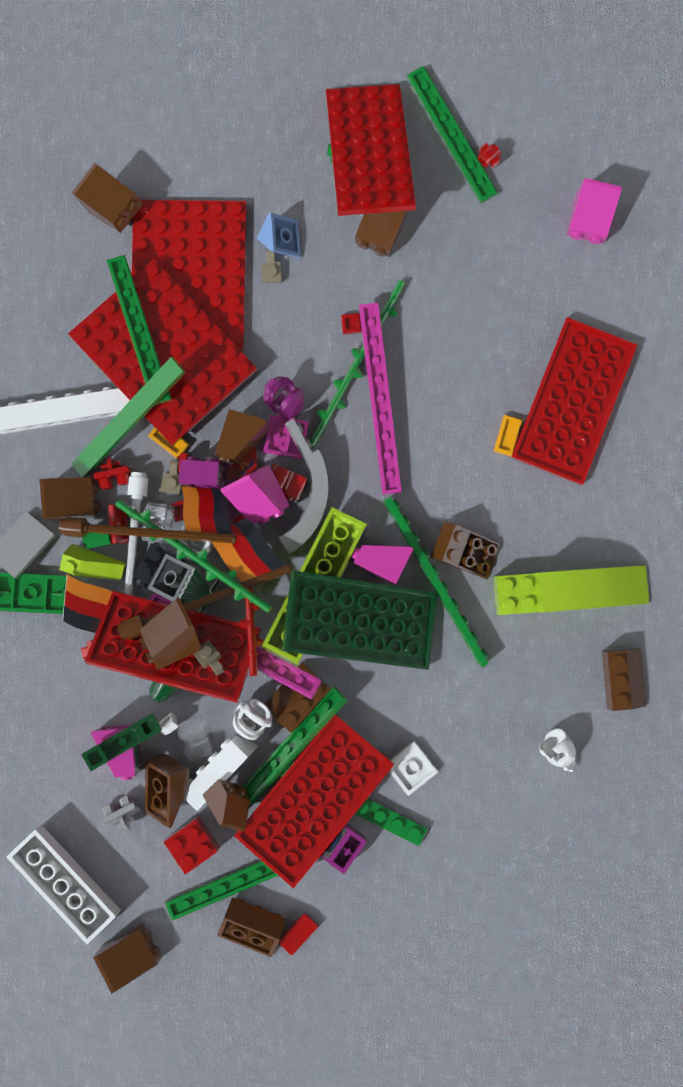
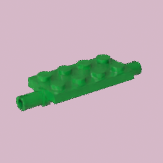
M0 572V611L63 614L67 576L21 574L15 579L9 573Z

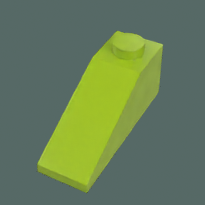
M71 544L62 555L60 570L78 577L122 580L126 563Z

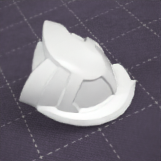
M562 729L551 730L546 734L544 742L539 745L540 753L552 765L564 767L565 771L573 772L576 756L573 741Z

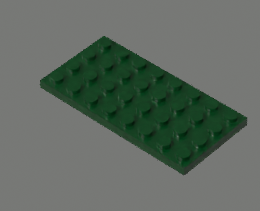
M291 571L282 651L429 670L437 593Z

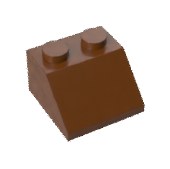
M218 779L202 796L220 826L239 831L246 829L250 800L246 795V789L240 784L237 785L230 781Z

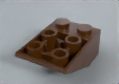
M444 522L430 558L478 577L488 579L500 544L457 524Z

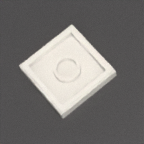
M415 741L390 759L395 765L389 772L408 796L438 773V770Z

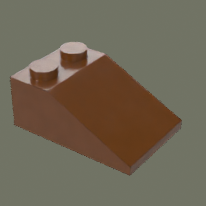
M165 753L148 759L145 762V813L168 828L173 826L187 791L189 767Z

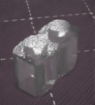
M148 502L144 511H151L150 521L161 529L172 530L175 507L168 504ZM142 537L143 541L169 544L162 538L151 541L150 537Z
M203 716L179 724L177 732L180 740H184L186 747L183 750L187 759L189 758L192 762L212 755L215 752Z

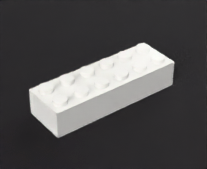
M43 825L36 828L6 857L86 944L97 936L121 911Z

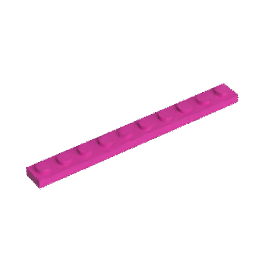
M378 302L359 304L382 495L401 493Z
M154 593L150 598L151 601L167 605L172 603V601L157 593ZM260 647L256 648V653H258L257 670L310 699L314 697L322 680Z

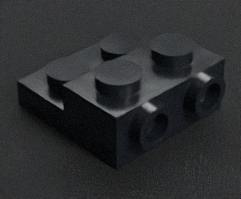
M151 543L144 559L140 561L133 575V578L137 579L135 583L146 587L147 584L150 585L165 555L168 554L174 558L177 555Z

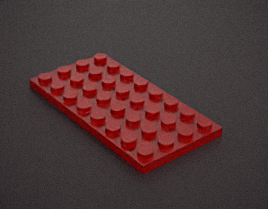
M400 84L326 89L338 216L416 210Z
M566 317L511 458L582 486L637 344Z
M112 591L85 658L86 664L235 703L239 702L249 671L247 629L239 626V622L195 611L187 612L200 645L210 640L219 652L221 658L218 661L224 670L220 675L217 676L210 666L204 669L194 654L157 670L154 663H149L145 654L149 650H144L139 639L143 638L142 635L131 640H122L117 625L138 615L142 618L159 614L168 605ZM255 627V636L260 637L261 628Z
M335 714L247 819L246 829L244 831L238 830L234 837L294 889L395 764Z

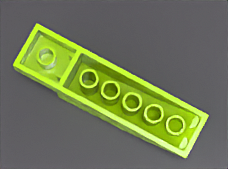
M332 507L300 571L341 578L367 524ZM287 595L262 645V649L297 666L303 654L282 651L288 603Z
M646 565L493 577L496 615L649 604Z

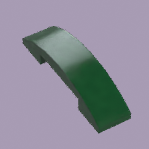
M151 713L81 755L89 770L93 771L162 731V728L155 715Z

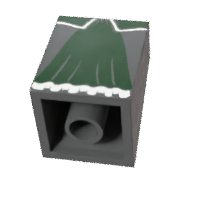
M166 554L148 589L172 602L180 598L182 604H186L212 594L219 581L216 579L206 580L205 573ZM207 605L191 611L203 613Z

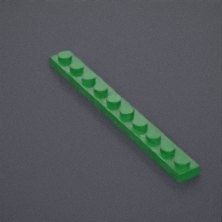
M392 497L385 499L383 503L408 546L413 548L414 556L477 664L483 668L489 664L487 661L489 657L483 648H479L477 644L479 642L478 637L474 632L469 631L467 627L469 625L468 620L458 612L457 609L460 608L458 603L448 595V592H450L445 582L441 583L438 578L440 575L435 565L431 566L428 561L430 556L425 548L421 549L419 545L421 541L416 532L412 533L409 526L411 523L406 515L402 516L400 513L401 506L396 499L393 500Z

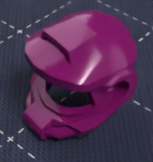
M279 376L271 378L267 382L263 396L264 401L280 418H292L302 411L305 401L304 392L288 377ZM284 386L280 395L274 400L277 391Z

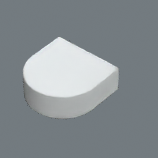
M173 713L167 715L159 723L162 728L160 732L163 735H167L178 728L177 717Z

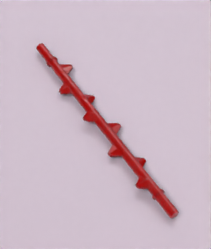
M241 514L233 519V523L242 521L246 518ZM245 597L246 618L239 621V626L247 629L249 674L253 677L258 676V653H256V648L262 645L264 641L255 636L254 612L260 609V607L250 603V600Z

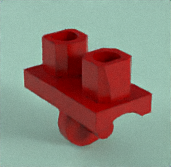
M108 457L107 463L101 465L102 470L106 471L94 473V479L99 482L102 490L113 488L111 479L116 477L119 486L128 485L129 474L132 472L131 468H128V466L115 468L121 466L120 460L113 462L112 457Z

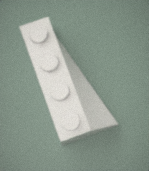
M235 736L232 740L227 738L220 746L222 750L219 754L215 751L208 759L210 763L206 767L202 765L195 773L197 777L194 780L192 778L189 779L184 799L198 811L206 803L202 794L218 779L226 781L258 747L255 743L239 736Z

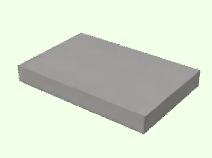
M25 511L0 538V566L17 579L52 541L55 535Z

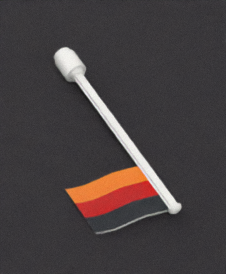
M131 472L127 495H130L131 499H133L132 508L137 509V512L140 513L141 500H143V497H147L148 478L146 473ZM131 518L130 527L138 528L139 522ZM129 536L124 594L131 596L133 594V575L138 536ZM67 574L63 621L77 629L96 633L112 591L81 582Z

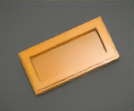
M503 415L493 452L512 456L522 419Z
M155 427L148 435L149 438L178 460L180 453H184L190 446L185 440L181 439L172 447Z

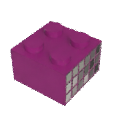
M188 457L187 460H181L180 484L187 487L221 489L227 486L228 467L223 465L218 459L206 458V461H203L196 457Z

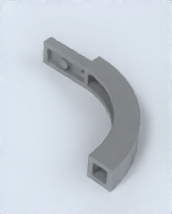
M294 419L288 421L285 425L306 463L310 478V493L306 508L299 520L288 531L278 536L286 554H290L298 549L313 534L322 519L328 498V476L323 457L319 449L311 452L312 445L308 438L304 439L301 433L303 432L302 426L298 421L295 422Z

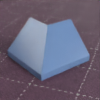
M269 213L257 239L272 252L300 258L298 220Z

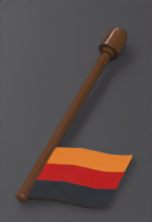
M181 487L184 495L183 518L186 531L90 524L86 518L66 517L61 519L59 523L60 533L68 537L84 538L89 533L222 542L231 543L232 545L237 541V536L235 533H232L229 523V500L220 489Z
M244 519L230 525L232 533H235L237 536V541L234 545L231 543L211 542L231 571L235 570L237 572L236 577L241 581L240 584L247 589L286 574H291V571H293L290 564L287 563L285 565L271 550L259 529L249 519ZM228 587L183 604L186 612L231 596L235 594V590ZM158 614L148 618H142L138 615L122 621L120 625H117L122 640H131L141 636L140 629Z

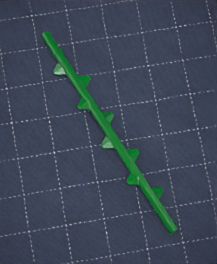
M402 280L398 281L380 313L381 327L387 317L397 316L393 305L398 301L397 298L405 286V282ZM364 345L361 348H352L351 353L355 358L344 380H334L333 384L337 388V392L327 410L317 411L321 421L316 425L317 428L310 439L312 447H315L323 431L325 432V427L335 409H345L346 405L342 397L352 379L363 377L359 366L365 357Z
M119 499L116 502L115 506L146 528L161 529L150 521L151 511L146 510L140 514L137 512V509H133ZM150 537L149 539L151 541H154L158 538ZM162 538L178 549L176 556L178 560L189 557L207 570L206 580L211 581L219 578L233 588L236 601L246 597L250 600V603H254L265 612L269 613L271 611V605L236 581L237 572L235 570L225 574L208 562V551L204 549L196 553L178 541V539Z

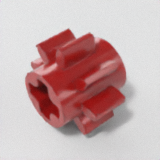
M485 143L480 148L478 160L484 167L487 168L490 165L494 168L500 163L499 160L501 158L499 156L501 151L497 145L491 144L489 146Z

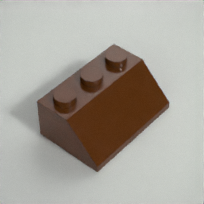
M641 648L602 651L607 709L620 711L645 707L646 697Z
M303 662L297 667L322 680ZM322 680L314 697L310 699L282 684L265 705L269 708L273 717L292 733L331 687Z
M232 897L217 936L272 957L287 919L277 913L268 912L260 906H253L242 899Z

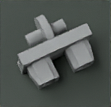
M126 795L119 799L122 806L121 809L116 810L115 804H108L103 807L105 816L102 818L103 824L107 823L109 826L115 824L116 829L122 827L125 831L130 830L129 823L135 821L131 815L141 811V808L133 801L131 796Z

